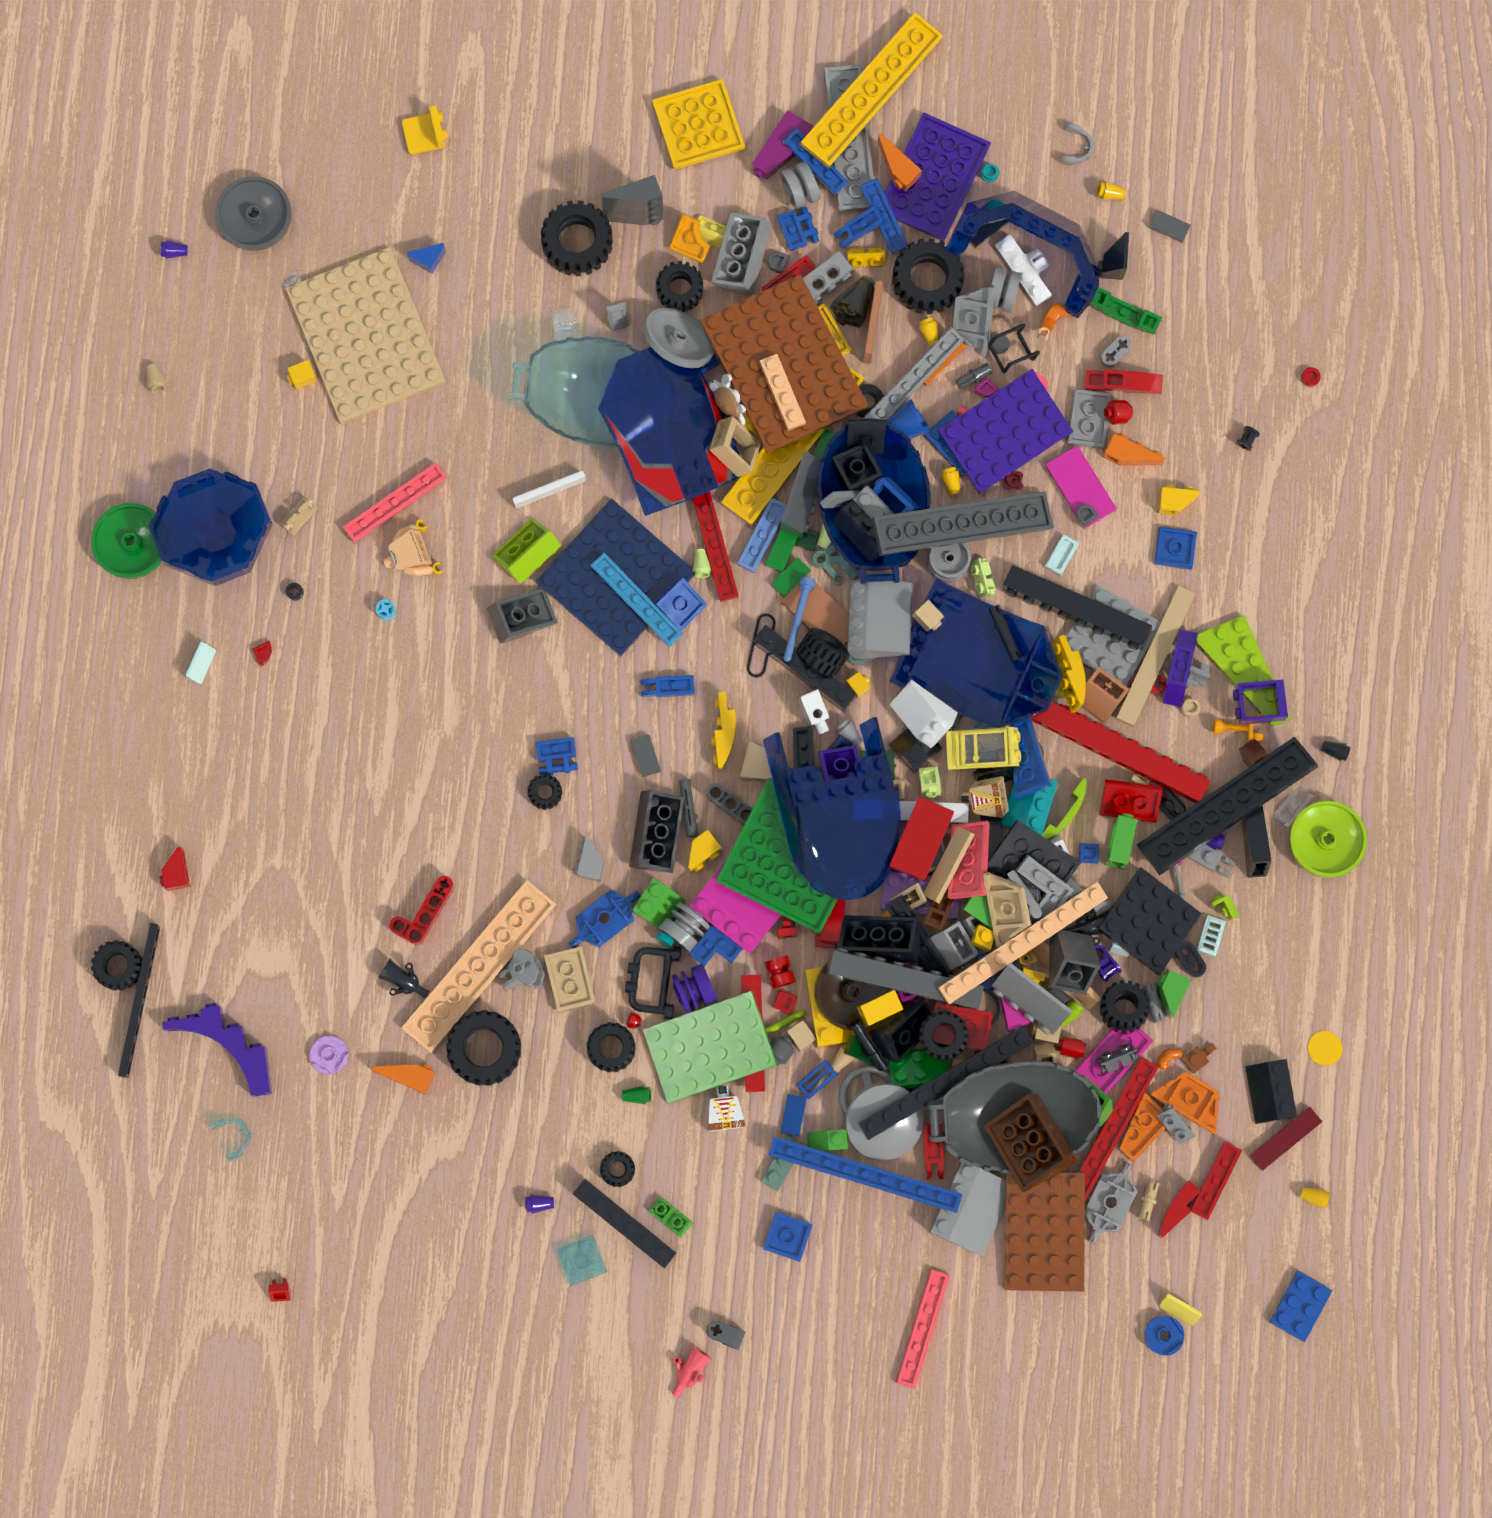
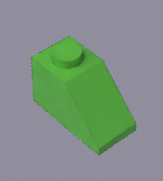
M847 1129L807 1133L808 1147L823 1152L848 1150Z

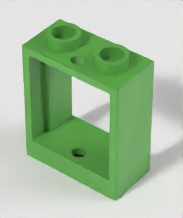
M1122 814V816L1119 815L1115 819L1105 862L1106 866L1124 870L1128 865L1138 821L1133 819V815Z

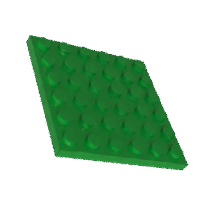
M768 778L716 882L820 934L873 830Z

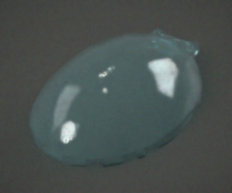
M584 336V338L567 337L564 340H555L543 345L530 355L528 363L513 362L514 378L509 400L524 403L530 413L553 432L587 445L622 448L606 416L631 446L645 443L658 436L669 425L677 404L673 381H670L666 374L667 371L661 364L648 357L647 353L643 350L640 352L632 348V345L618 340ZM522 371L526 372L524 394H520Z

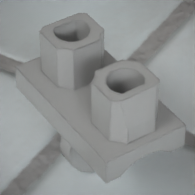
M1200 663L1198 668L1190 667L1186 685L1187 689L1190 684L1196 687L1197 685L1205 686L1211 674L1208 673L1209 665Z

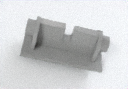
M1166 1104L1163 1107L1164 1112L1157 1114V1117L1176 1141L1180 1144L1194 1138L1195 1135L1191 1131V1127L1187 1126L1175 1111V1107Z

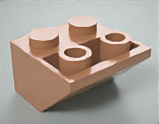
M1098 667L1086 683L1085 699L1082 707L1105 723L1130 689L1101 667Z

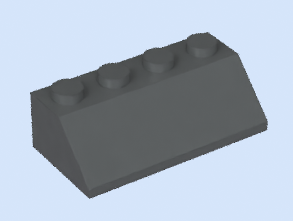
M804 451L781 520L780 531L803 537V533H807L811 522H808L809 515L814 514L816 504L813 503L815 497L819 498L822 487L819 485L821 479L825 480L828 469H825L826 463L809 452Z

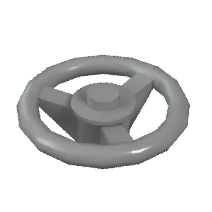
M867 1065L856 1068L846 1075L840 1085L838 1097L843 1113L846 1115L849 1107L846 1095L852 1080L862 1075L864 1086L859 1090L860 1092L872 1085L870 1073L877 1074L888 1083H891L890 1073L885 1070L878 1071L876 1066Z

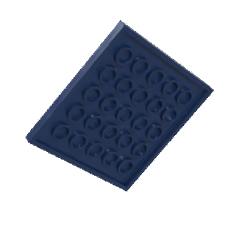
M611 498L535 582L621 657L649 626L590 565L605 553L653 603L680 577H683L689 583L695 576V572H693L692 567Z

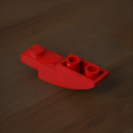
M1086 370L1085 389L1162 394L1163 375L1125 370Z

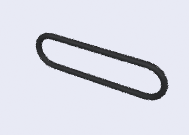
M766 613L760 615L757 619L747 664L748 674L756 678L761 677L765 673L769 657L766 654L763 671L760 674L754 675L751 673L750 664L754 650L753 642L757 636L759 622L762 617L768 616L773 621V631L776 625L775 618Z

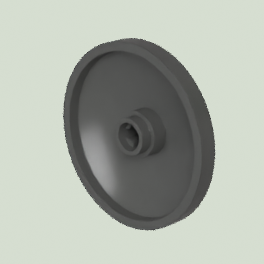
M245 177L233 182L223 191L217 202L216 220L221 233L231 244L243 250L259 251L272 247L285 236L291 224L292 210L286 193L278 184L263 177Z

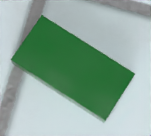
M797 557L774 580L771 586L785 597L800 582L801 577H805L811 572V569Z

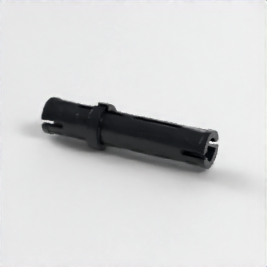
M1000 605L989 608L988 611L995 624L994 628H997L1011 662L1021 658L1022 655L1007 624L1009 622L1005 620Z
M856 1019L852 1021L849 1027L866 1050L867 1057L872 1059L878 1071L887 1069L889 1063L882 1055L881 1048L876 1046L861 1020Z

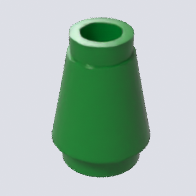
M643 1085L622 1090L623 1102L646 1105L647 1102H651V1089Z

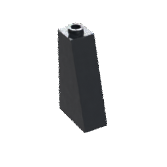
M1262 805L1242 819L1248 878L1267 876L1272 861Z

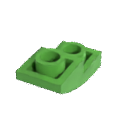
M661 1196L648 1211L680 1238L693 1224L691 1220Z

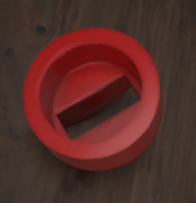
M630 1012L626 1027L638 1028L642 1022L640 1015Z

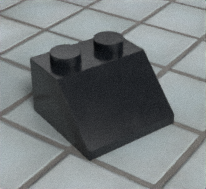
M866 444L865 448L859 445L831 458L836 479L842 491L863 490L866 486L872 487L883 476Z

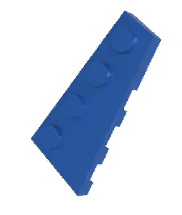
M1029 716L1011 722V727L1018 728L1020 732V742L1018 745L1021 752V761L1019 766H1014L1013 774L1015 783L1014 798L1016 800L1052 786L1034 726Z

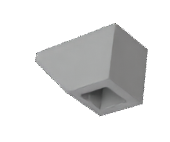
M585 837V842L581 841L579 853H582L581 859L576 861L574 871L577 872V877L600 882L604 860L590 838Z

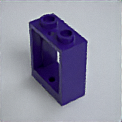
M1283 679L1238 683L1233 690V700L1237 701L1235 717L1236 720L1239 719L1240 725L1285 721L1288 718ZM1274 689L1276 715L1245 717L1242 692Z

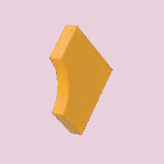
M683 213L669 249L704 263L711 245L705 242L700 234V220Z

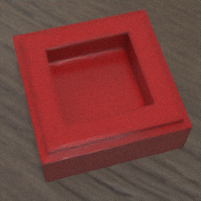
M780 989L772 1008L790 1015L798 997Z

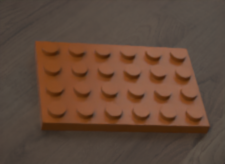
M1060 1172L1026 1192L1021 1191L1011 1173H1006L1005 1290L1084 1292L1085 1173Z

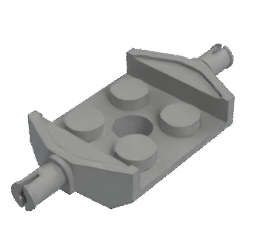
M1125 1162L1119 1174H1101V1178L1085 1209V1219L1093 1227L1088 1239L1089 1242L1095 1244L1099 1233L1119 1232L1138 1192L1127 1176L1133 1165H1128ZM1108 1197H1113L1116 1200L1114 1208L1106 1206L1105 1201Z

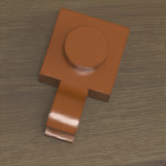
M1210 1043L1203 1050L1196 1047L1185 1055L1182 1060L1194 1074L1209 1063L1206 1057L1217 1048L1213 1043Z

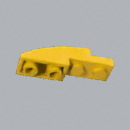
M1061 635L1050 646L1057 660L1058 667L1062 672V675L1058 678L1059 686L1064 693L1071 713H1074L1084 704L1086 692L1085 672L1079 651H1071L1066 636Z
M726 691L718 692V697L715 698V708L720 711V716H717V727L722 730H714V736H711L712 747H716V755H713L714 766H718V771H722L726 765L735 737V709H727Z

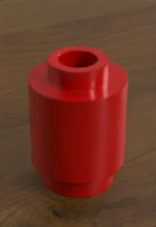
M1063 1036V1039L1058 1041L1057 1050L1063 1056L1076 1059L1079 1057L1083 1058L1086 1043L1080 1039Z

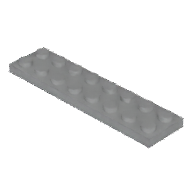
M861 64L824 68L828 110L862 73ZM867 124L834 161V167L848 181V184L837 193L839 212L870 209L860 185L874 179Z

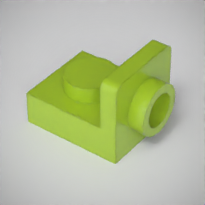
M1220 894L1212 898L1213 902L1209 906L1213 908L1221 904V911L1225 918L1228 917L1229 920H1232L1239 916L1229 894L1226 896Z

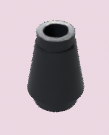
M1324 740L1321 752L1341 762V760H1347L1351 747L1347 746V743Z

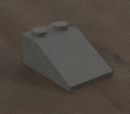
M543 588L496 601L487 608L500 644L521 638L558 623Z

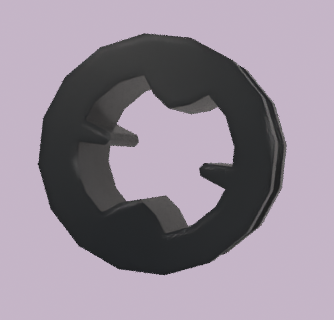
M293 582L286 587L285 592L289 599L297 601L303 597L304 590L300 584ZM293 587H296L297 590H300L299 594L296 593L297 596H293V594L290 593V590H293Z

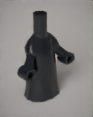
M1091 909L1092 913L1088 911L1083 917L1077 919L1074 926L1063 928L1062 930L1089 936L1103 934L1097 928L1107 913L1088 919L1089 916L1094 914V909ZM1092 937L1094 945L1100 944L1098 937Z
M390 958L378 976L379 979L399 987L398 989L391 988L389 994L395 996L401 993L411 994L416 992L425 998L429 991L419 986L418 977L414 974L413 964L411 962L406 964L405 968L408 970V974Z

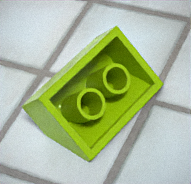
M532 518L502 545L492 557L514 580L521 584L528 579L532 572L542 566L545 560L556 553L557 549L562 545L549 529Z

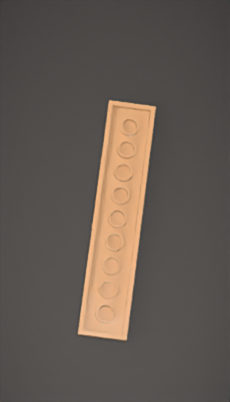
M526 880L401 1029L432 1053L452 1030L453 1025L463 1017L512 959L514 951L524 945L557 904Z

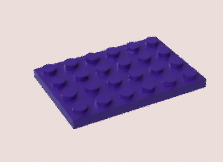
M923 112L904 152V155L922 170L921 177L906 192L896 188L891 179L885 191L897 221L945 242L991 142Z
M1030 369L939 429L938 432L978 494H980L1071 434L1073 430L1034 370Z

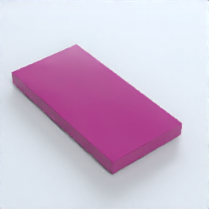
M1078 446L1045 464V467L1075 515L1077 509L1084 504L1092 506L1099 515L1097 519L1085 526L1084 529L1117 510Z
M1113 1027L1075 1071L1080 1075H1085L1100 1090L1107 1094L1134 1063L1123 1067L1121 1061H1118L1119 1069L1107 1074L1106 1072L1102 1073L1101 1065L1096 1058L1100 1057L1104 1052L1117 1050L1123 1044H1132L1137 1049L1138 1057H1140L1153 1040L1141 1029L1137 1030L1135 1028L1132 1033L1127 1030L1126 1034H1122V1030H1118L1117 1033Z

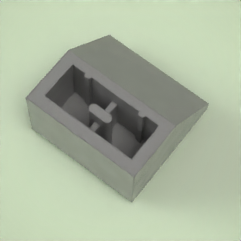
M953 921L943 927L942 932L937 931L929 936L950 970L963 965L979 955L975 946L971 944V940L960 921Z

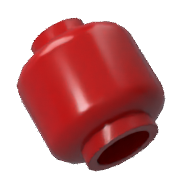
M1111 400L1104 408V417L1113 425L1126 424L1133 416V408L1126 400Z

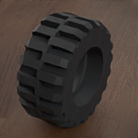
M578 200V204L567 201L566 206H563L561 203L557 206L556 211L552 209L548 213L549 217L544 219L543 228H541V243L543 253L550 265H555V269L559 272L564 270L566 275L570 276L571 273H575L576 276H581L582 272H586L589 275L592 273V269L598 270L601 268L602 262L606 263L608 254H611L613 237L609 219L606 215H603V211L600 208L595 209L592 203L584 205V201ZM576 224L590 228L595 236L594 243L582 252L567 251L559 242V236L565 228Z
M929 238V242H924V239H919L917 244L912 242L908 244L907 249L903 248L900 255L895 260L892 273V285H894L895 295H899L898 300L902 304L904 302L907 304L906 308L910 310L912 308L917 309L916 313L922 314V311H927V314H933L935 310L938 313L942 312L944 307L949 308L953 304V301H955L962 290L965 273L963 272L964 265L960 262L961 257L958 253H954L952 246L947 248L945 242L941 240L939 243L934 242L935 239ZM924 262L938 265L946 275L944 285L932 291L918 288L911 280L913 267Z
M494 1011L470 1012L467 1016L464 1015L458 1023L453 1025V1029L447 1037V1058L453 1070L462 1079L478 1086H491L492 1084L502 1082L517 1068L518 1061L521 1058V1040L516 1028L506 1017ZM480 1030L494 1032L502 1042L501 1056L490 1066L475 1065L466 1054V1043L469 1037Z

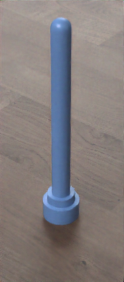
M801 577L799 587L801 594L784 654V660L787 662L791 660L808 593L815 586V580L810 577Z

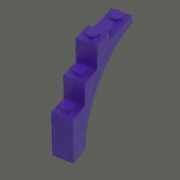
M216 1003L206 1004L205 1008L200 1009V1017H198V1014L186 1015V1019L170 1017L167 1018L166 1022H162L164 1031L194 1032L220 1043L233 1055L241 1066L252 1097L272 1094L267 1048L265 1046L261 1047V1044H252L247 1049L244 1027L239 1026V1023L229 1024L225 1028L221 1006H217Z

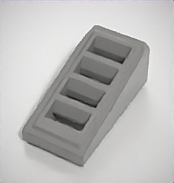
M624 302L606 307L607 319L612 331L628 326Z

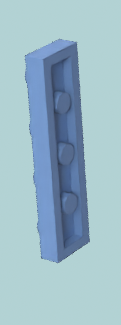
M771 498L737 563L738 566L755 573L781 523L786 504Z

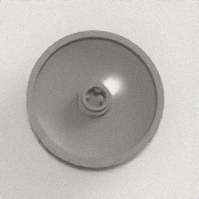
M659 308L652 311L644 322L643 331L649 345L661 357L673 364L686 368H699L706 365L715 352L700 322L683 311L672 308Z
M878 1083L866 1087L853 1098L846 1112L845 1127L849 1140L861 1154L875 1160H891L904 1155L917 1143L923 1129L922 1109L870 1140L865 1138L858 1125V1122L908 1094L910 1091L897 1084Z

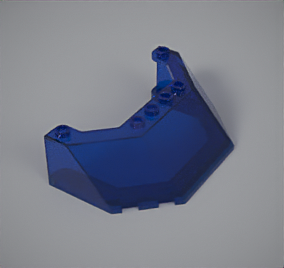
M1016 191L967 203L945 250L955 255L963 254L971 238L978 233L981 225L1000 220H1006L1072 255L1078 269V274L1064 303V308L1068 314L1079 318L1092 302L1099 287L1098 267L1080 224Z

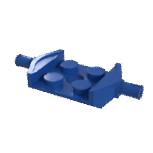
M610 890L576 916L579 933L577 934L578 936L568 942L570 946L575 948L582 941H585L597 948H601L608 940L630 923H633L634 917L631 905L641 897L638 891H634L628 897H623ZM603 913H607L610 916V921L606 924L599 921V917Z

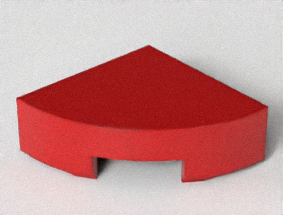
M270 641L252 649L261 667L269 661L272 654Z

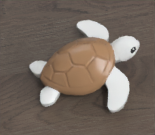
M728 373L724 374L721 383L717 380H712L709 387L714 392L715 402L719 409L728 416L737 418L739 423L744 425L745 420L742 413L746 409L744 405H739L741 399L738 391L729 387L732 381L731 375Z

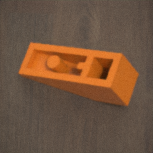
M881 133L878 136V144L893 180L892 182L896 188L906 192L921 177L922 170Z
M424 1063L421 1066L417 1064L373 1066L371 1069L375 1073L425 1095L436 1074L432 1071L433 1067Z

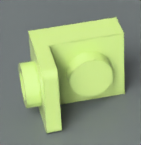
M938 766L919 768L922 798L940 796L941 784Z

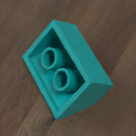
M1050 778L1051 787L1018 800L1014 798L1015 783L1013 781L1007 800L1009 811L1002 818L1000 825L1010 829L1018 819L1042 835L1058 781Z

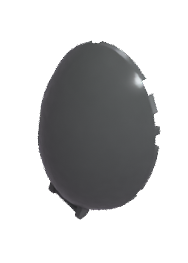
M1016 1061L994 1065L965 1077L948 1091L943 1100L927 1102L931 1125L929 1141H945L947 1151L960 1162L971 1167H979L983 1171L988 1172L994 1170L1001 1171L1002 1173H1011L986 1131L985 1124L1026 1095L1038 1094L1073 1154L1077 1152L1080 1153L1089 1144V1140L1098 1130L1101 1119L1100 1101L1093 1086L1086 1078L1063 1065L1046 1061ZM938 1109H942L944 1132L939 1133Z

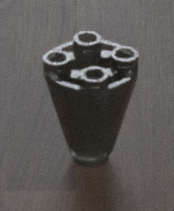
M863 276L833 300L830 309L837 317L836 321L839 324H848L861 328L875 289V281L871 277Z

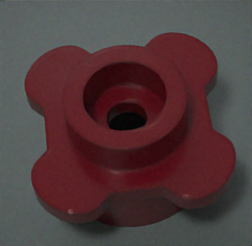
M1018 471L1007 475L1004 487L1007 490L1011 488L1022 489L1023 473Z

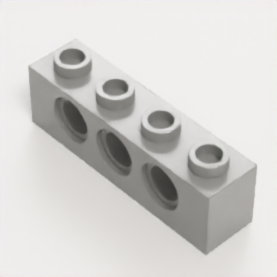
M838 251L805 276L803 280L815 303L818 304L823 299L822 296L827 292L828 294L834 292L839 283L847 282L852 277L853 267ZM829 272H835L837 276L835 278H830L827 274ZM820 283L823 287L815 289L813 284Z

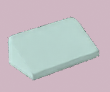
M202 641L199 643L185 674L188 680L202 684L216 653L214 648Z

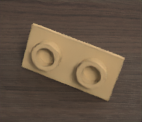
M304 496L279 524L294 536L319 508L313 504L314 502Z

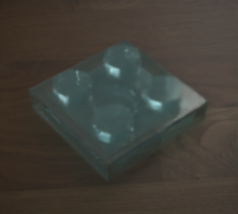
M594 1235L557 1249L570 1286L607 1272Z

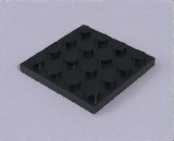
M1017 819L988 859L987 872L1007 879L1009 878L1007 874L1012 870L1016 871L1025 857L1029 855L1067 883L1081 862ZM1016 871L1026 887L1037 892L1038 898L1036 901L1038 903L1045 892Z
M1140 867L1097 930L1155 974L1161 975L1202 913Z

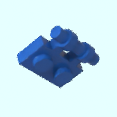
M807 207L800 209L802 214L800 216H797L795 210L777 216L790 252L807 246L806 238H811L813 244L820 241L818 238L819 232L813 225V217ZM800 223L806 224V231L802 230Z
M574 737L536 742L538 762L546 761L545 767H539L540 774L553 775V773H571L573 770H578L577 762L569 763V758L576 757ZM563 759L564 764L552 766V760Z

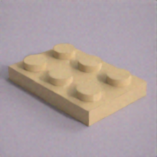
M582 946L544 956L558 1013L596 1003Z

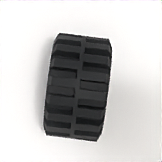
M673 261L670 262L669 267L665 265L663 271L660 270L658 273L659 277L656 280L658 299H660L662 305H666V308H673L686 312L687 308L689 311L692 310L693 305L697 306L699 299L701 300L703 278H701L700 271H697V267L694 265L691 267L689 262L682 264V261H678V264H675ZM676 279H684L690 283L691 288L687 293L678 295L670 291L669 284Z
M811 628L797 647L799 655L808 665L820 673L829 676H835L849 658V652L837 638L817 628Z
M113 940V942H105L104 946L100 945L98 947L99 950L94 952V959H91V963H93L91 971H93V976L97 979V982L114 991L125 990L124 988L129 989L133 983L136 984L142 961L141 956L138 954L139 952L124 941ZM115 955H123L127 959L125 972L117 977L109 975L107 972L109 959Z
M1120 980L1119 984L1114 982L1111 987L1108 986L1102 995L1100 1015L1103 1016V1022H1107L1109 1029L1114 1027L1115 1032L1118 1033V1030H1122V1034H1126L1127 1030L1132 1033L1135 1028L1139 1030L1142 1024H1145L1149 1014L1150 1002L1149 995H1145L1146 990L1139 988L1140 984L1136 983L1133 985L1130 980H1128V983ZM1119 1000H1129L1135 1005L1136 1010L1131 1014H1122L1115 1009L1114 1003Z
M937 1011L929 1015L923 1021L919 1031V1038L923 1049L931 1057L938 1060H950L958 1057L967 1046L969 1038L967 1026L962 1018L948 1011ZM940 1024H948L955 1030V1041L948 1047H940L933 1041V1030Z
M607 1022V1024H601L588 1037L586 1045L587 1054L592 1064L601 1071L609 1073L619 1072V1070L625 1069L635 1056L636 1045L633 1035L625 1026L619 1023ZM615 1036L621 1040L623 1050L617 1058L608 1059L601 1054L600 1043L604 1038Z

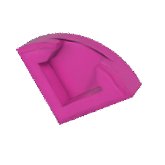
M987 377L973 390L974 393L982 397H989L999 391Z

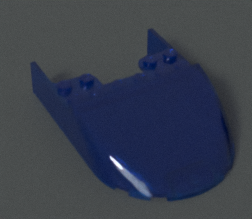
M872 717L860 724L867 757H861L854 762L856 778L824 783L822 773L816 766L789 768L780 732H776L763 739L794 864L799 873L804 875L810 882L809 885L821 894L825 893L831 896L833 899L856 900L877 890L886 880L891 870L889 865L899 842L901 821L899 789L894 787L877 717Z

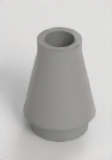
M845 719L836 727L837 734L841 735L852 745L857 746L863 741L852 721Z

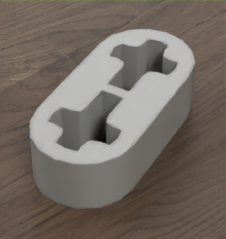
M1126 336L1118 337L1103 352L1101 356L1103 366L1107 368L1114 367L1129 352L1131 348L1130 339ZM1119 342H1120V343L1125 342V343H1126V346H1125L1126 349H1125V348H1121V349L1118 351L1117 349H1118V347H1119ZM1114 353L1113 362L1111 360L1107 362L1106 355L1111 356Z

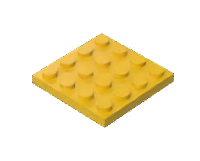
M723 79L652 100L674 170L745 149Z

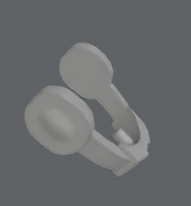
M1067 123L1065 130L1084 136L1089 145L1084 146L1088 153L1083 157L1076 158L1065 155L1060 157V163L1074 165L1090 158L1093 153L1094 140L1086 131L1081 129V126Z

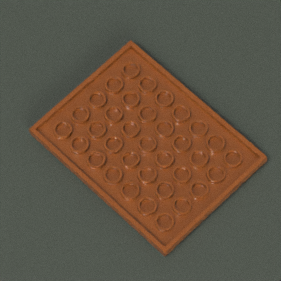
M801 274L700 319L699 322L725 373L730 374L732 377L730 383L738 391L741 404L744 405L745 412L767 454L869 407ZM775 354L780 359L806 421L805 425L787 431L759 364L760 360Z

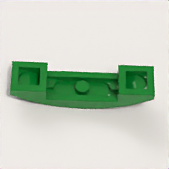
M1094 285L1087 300L1089 305L1108 317L1149 334H1155L1162 319L1161 316L1146 309L1145 311L1140 310L1111 296L1110 292Z

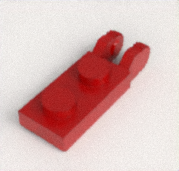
M923 1124L926 1179L929 1180L932 1177L931 1164H938L937 1175L939 1179H943V1141H929L931 1125ZM938 1124L939 1133L943 1132V1124Z

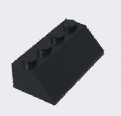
M654 790L641 791L629 867L647 871L673 873L685 797Z
M844 915L838 948L846 949L848 953L858 952L873 958L886 959L885 962L918 963L921 946L918 917Z

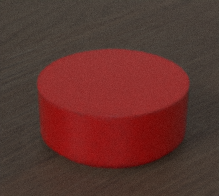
M1313 367L1306 368L1301 375V381L1307 387L1316 386L1321 379L1320 372Z

